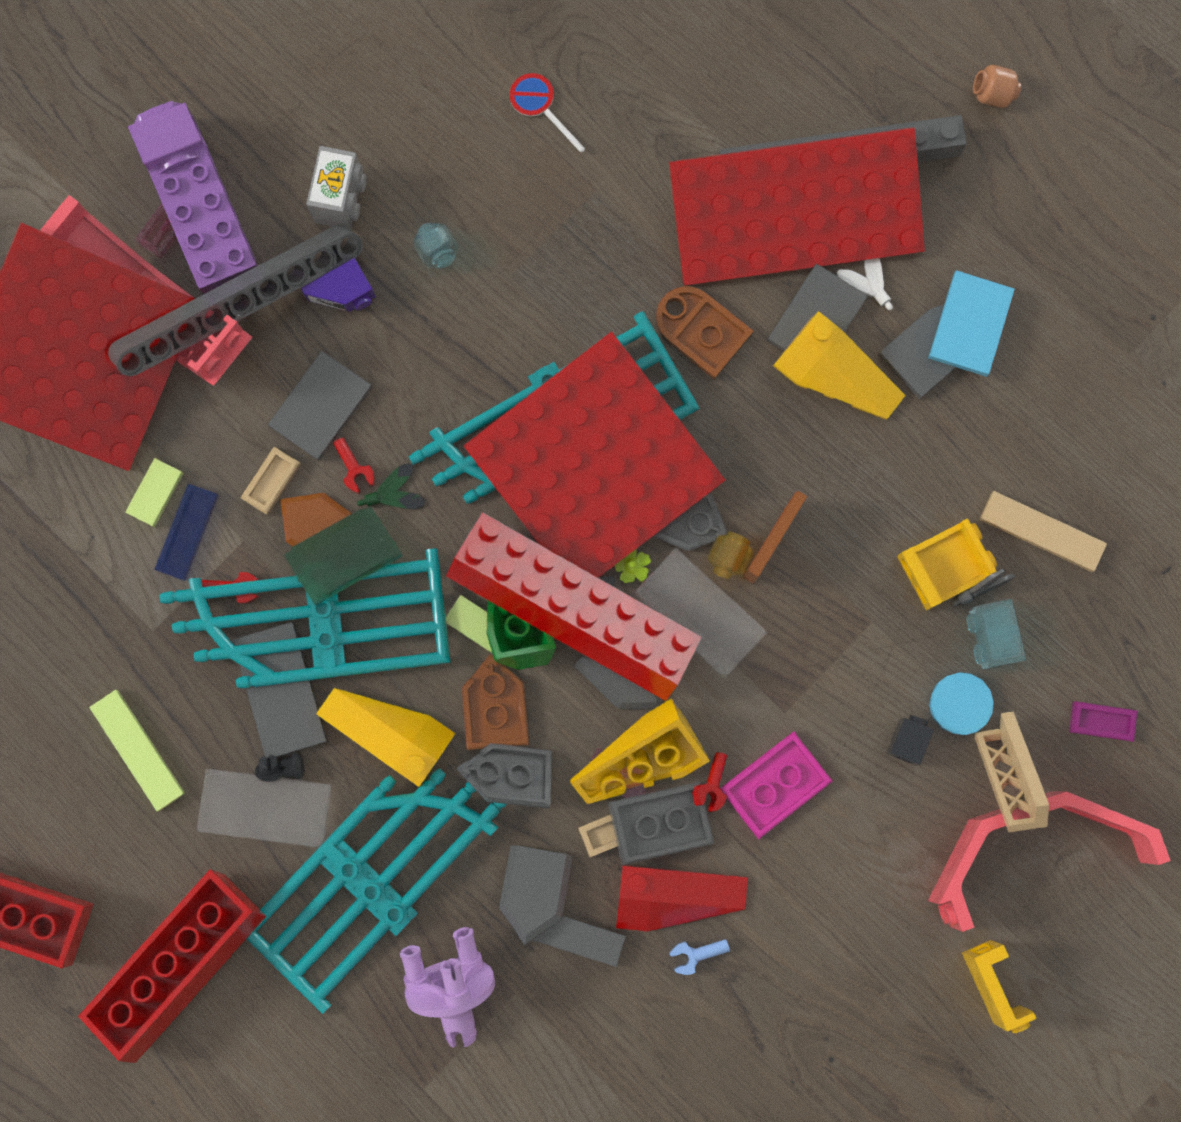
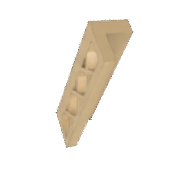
M1014 712L1001 713L1000 729L975 732V741L1008 832L1047 827L1049 803ZM1001 740L1003 746L998 751L987 746L985 742ZM1001 761L1012 768L1006 774L995 769L994 766ZM1009 784L1020 789V793L1014 797L1003 792V789ZM1018 808L1029 813L1030 818L1013 820L1012 812Z

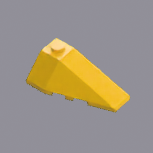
M819 311L809 319L773 365L797 386L805 389L810 388L824 394L823 396L846 402L856 409L885 420L889 418L906 396L838 326Z
M336 688L332 690L316 713L418 787L422 784L455 735L453 731L430 715Z
M671 698L642 716L577 773L570 782L586 804H591L622 795L626 789L643 785L644 788L654 786V781L672 777V780L682 778L710 762L687 719Z

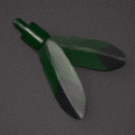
M407 463L397 467L384 480L376 492L364 495L365 499L357 501V505L363 506L367 504V507H370L380 502L384 505L403 509H417L424 506L425 501L419 495L397 491L410 478L413 470L412 464Z

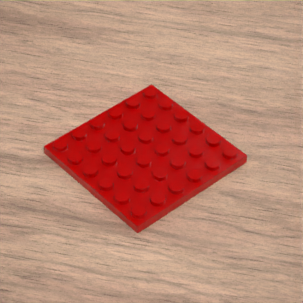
M20 222L0 270V421L129 471L178 353L138 375L126 376L109 359V348L116 340L187 304L195 298ZM187 323L182 324L177 333L183 332L187 327ZM160 338L154 339L150 344V348L156 346ZM128 353L125 356H123L121 362L128 361L131 358L132 353Z
M612 331L464 445L465 449L538 544L597 578L725 481L718 469Z

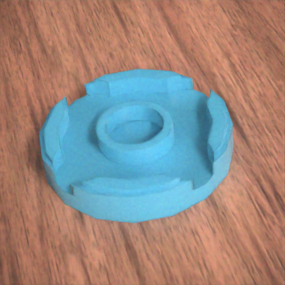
M959 672L944 677L935 685L929 707L932 718L940 728L952 734L967 735L979 731L988 723L993 712L994 701L990 689L983 680L973 674Z

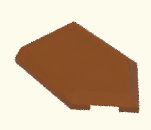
M325 493L280 499L286 542L314 563L334 561L335 571L342 570L373 530Z
M490 654L462 687L467 750L483 749L490 743L510 746L529 745L524 682L507 667L495 662L494 657Z

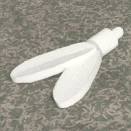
M879 258L864 260L866 277L851 270H839L837 272V277L869 297H874L881 307L885 305L888 310L893 309V305L889 302L891 298L883 289V272Z

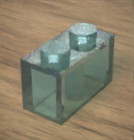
M1012 599L979 605L969 609L970 615H967V625L970 633L975 634L977 645L974 646V656L976 662L982 664L983 670L1026 661Z

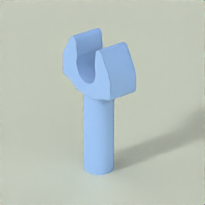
M726 939L696 949L688 946L683 941L675 945L669 954L670 956H677L682 953L688 955V962L685 965L675 967L674 970L676 973L690 975L695 973V966L698 961L730 952Z

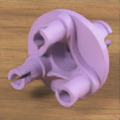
M469 927L460 928L453 933L458 952L457 959L444 960L424 969L419 946H407L400 953L406 974L403 980L405 984V999L409 1009L421 1016L440 1017L446 1034V1040L453 1048L456 1046L455 1036L458 1034L462 1035L464 1047L471 1045L476 1040L477 1030L472 1009L484 1002L491 995L495 987L493 971L489 965L483 962L481 953L476 948L473 929H469Z

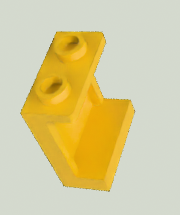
M968 519L901 552L897 556L926 611L975 586L996 572L997 562L995 557L989 550L985 551L980 542L982 534L975 523L971 524Z
M989 940L962 952L993 1023L1007 1032L1011 1030L1012 1033H1018L1031 1026L1029 1022L1036 1019L1034 1012L1021 1005L1011 1009L992 968L993 964L1009 957L1004 945Z

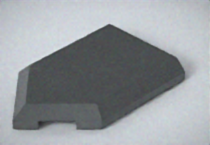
M708 493L652 537L685 551H691L726 537L729 534L712 494Z
M585 655L574 665L617 709H655L662 704V699Z
M490 743L479 754L457 767L459 773L487 802L550 809L552 750Z
M518 845L510 846L499 909L524 945L562 920L573 856Z

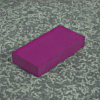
M1074 701L1072 703L1069 733L1134 742L1138 711Z

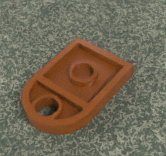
M683 286L671 290L661 299L656 312V325L663 339L714 380L753 334L751 328L707 293L695 287ZM671 301H678L682 304L684 310L681 314L674 316L667 312L666 305Z

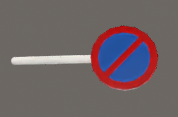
M536 73L524 74L517 78L511 85L509 92L513 108L521 115L529 117L539 116L544 113L580 152H584L585 148L549 110L554 99L553 86L550 81Z

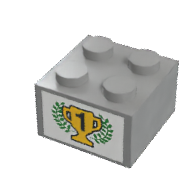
M319 146L306 203L315 223L327 226L344 225L351 230L352 222H357L360 213V203H357L359 192L363 193L365 190L367 176L363 174V165L360 164L356 153Z

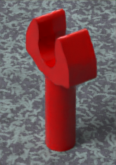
M344 437L336 440L333 444L348 469L347 476L343 479L346 487L354 493L360 494L359 487L355 483V479L360 475L365 476L368 483L373 487L375 474L369 465L361 466L358 464Z
M240 572L238 578L234 581H201L203 587L256 581L259 579L248 572ZM256 594L236 595L237 602L240 604H249L259 598Z
M715 752L707 782L703 785L694 786L693 800L695 806L704 805L707 793L711 796L709 812L717 811L725 804L727 796L720 790L719 784L727 760L726 754Z

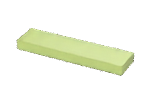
M114 690L89 707L157 812L185 794L118 690Z

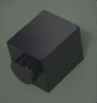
M910 715L909 719H899L886 754L914 766L921 765L934 730L926 727L928 723L926 720Z

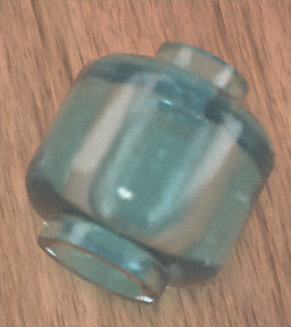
M438 222L426 223L419 228L413 240L416 252L427 267L442 269L452 264L456 258L458 243L445 224Z

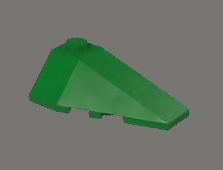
M488 601L486 634L495 662L517 670L548 665L556 649L553 637Z

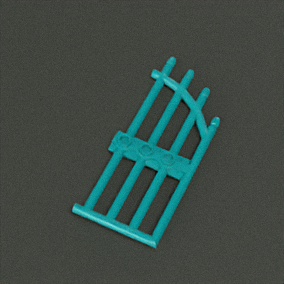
M645 312L637 313L633 316L637 326L616 338L624 347L642 336L645 337L653 352L635 362L642 371L658 362L660 363L668 378L654 387L661 396L675 389L683 405L672 411L681 420L700 408ZM552 362L528 376L532 384L531 386L446 434L443 433L440 427L431 430L429 434L434 441L409 456L412 464L420 463L426 457L429 458L442 450L455 464L432 478L436 487L447 483L449 479L452 480L465 472L484 482L478 485L476 489H471L463 495L467 504L473 503L479 497H484L493 492L496 488L471 455L465 457L453 444L504 415L563 368L558 369L555 362Z
M437 548L425 550L426 560L335 571L334 561L303 565L304 575L208 587L202 586L201 578L189 579L190 589L177 590L176 592L168 591L159 595L160 603L171 604L175 601L178 603L194 601L200 619L173 623V633L182 634L187 633V631H207L220 647L194 652L195 662L232 659L256 674L252 677L248 675L236 678L237 688L245 689L251 686L261 687L451 663ZM428 572L430 590L346 601H339L337 583ZM305 587L307 605L213 617L206 599ZM432 603L434 621L342 632L340 617L342 613ZM309 618L310 636L235 646L221 629ZM435 633L437 652L352 663L345 662V644ZM312 649L314 667L275 672L251 656Z
M441 768L435 770L430 775V778L426 779L414 793L384 797L385 793L389 792L396 783V780L391 775L387 776L380 782V786L376 787L260 909L266 917L249 935L247 940L304 997L324 1014L331 1006L325 997L388 930L397 936L418 914L412 905L482 831L491 836L499 828L492 820L501 812V808H504L507 804L491 803L481 814L467 807L464 804L471 797V794L476 792L469 782L452 799L430 795L435 786L439 785L446 776V773ZM418 806L440 809L441 811L380 875L366 862ZM399 808L358 853L344 841L348 834L369 812ZM454 814L471 822L472 824L403 897L389 885ZM322 864L334 878L270 945L257 931L315 869ZM345 886L357 900L294 966L289 964L280 955L281 951L331 898ZM367 908L380 922L315 989L302 975Z

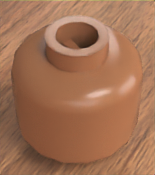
M989 65L977 73L973 84V92L980 103L997 108H1005L1019 97L1021 83L1018 82V76L1014 70L1002 66Z

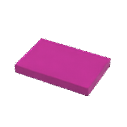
M793 731L722 786L720 790L727 796L726 799L757 839H760L833 781Z

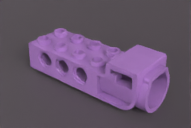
M170 101L137 115L134 124L128 126V129L143 164L152 178L199 290L205 294L257 267L258 263L208 147L186 103L181 104Z

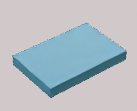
M955 271L928 359L987 377L991 370L1015 289Z

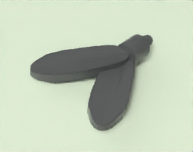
M1005 569L998 570L970 590L967 589L958 594V599L954 600L952 605L954 607L960 604L964 606L975 600L974 597H978L1014 579L1015 576L1014 574L1003 576L1006 573Z

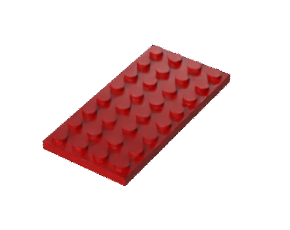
M913 127L668 162L684 286L812 268L815 264L826 266L925 252L915 128Z

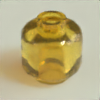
M728 531L727 535H718L707 558L708 562L714 566L712 572L728 580L731 575L742 576L753 555V549L749 546L751 541L731 531Z

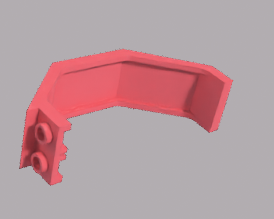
M68 195L40 230L191 296L133 251L70 195ZM209 310L205 318H209L214 312ZM226 315L223 319L227 324L224 329L179 352L175 360L213 386L252 339V336L245 332L237 321L229 315Z
M1067 791L1045 793L1049 803V811L1062 808L1126 833L1133 842L1140 863L1160 865L1171 861L1159 829ZM1018 808L1012 812L1013 820L1030 818L1029 813ZM1000 809L968 820L928 899L929 902L942 904L938 906L944 924L949 923L951 928L961 932L975 928L962 893V882L987 835L995 829L1006 826Z

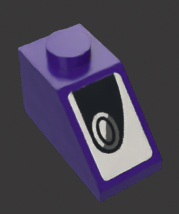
M355 258L301 288L308 301L349 312L354 309L359 311L366 308L372 303L371 299L376 297Z

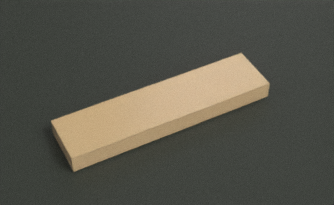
M996 491L991 492L979 520L1090 572L1096 570L1107 543Z

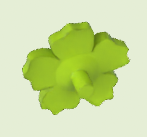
M635 549L625 559L614 565L617 572H622L620 580L626 584L629 582L633 583L635 577L640 582L647 579L649 570L645 566L651 563L650 556L643 552H639L637 555Z

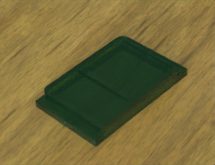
M372 507L360 509L293 546L290 552L284 554L285 559L296 574L298 582L302 584L315 606L403 556L396 542L393 541Z

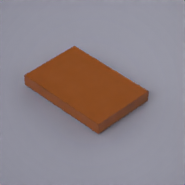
M800 491L794 493L744 574V579L752 584L757 580L806 500L807 496Z

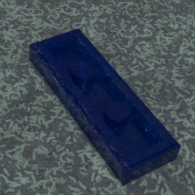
M187 484L154 570L186 581L218 499V494Z

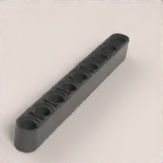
M344 225L332 226L116 340L109 348V359L122 374L126 376L138 375L209 337L211 334L213 335L224 329L227 325L223 320L226 315H229L235 321H239L356 258L362 251V240ZM348 237L346 244L340 247L342 240ZM321 251L320 258L314 261L315 255ZM295 265L294 271L287 275L289 268ZM268 280L267 286L260 290L261 284ZM242 294L241 299L237 303L233 304L234 298L237 295ZM215 309L212 316L205 318L209 310ZM187 323L186 329L183 332L177 333L179 327ZM160 338L158 344L150 348L151 342L154 339ZM128 353H132V356L128 361L121 362L123 356H125Z

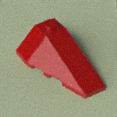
M622 865L616 928L648 932L745 910L748 877Z

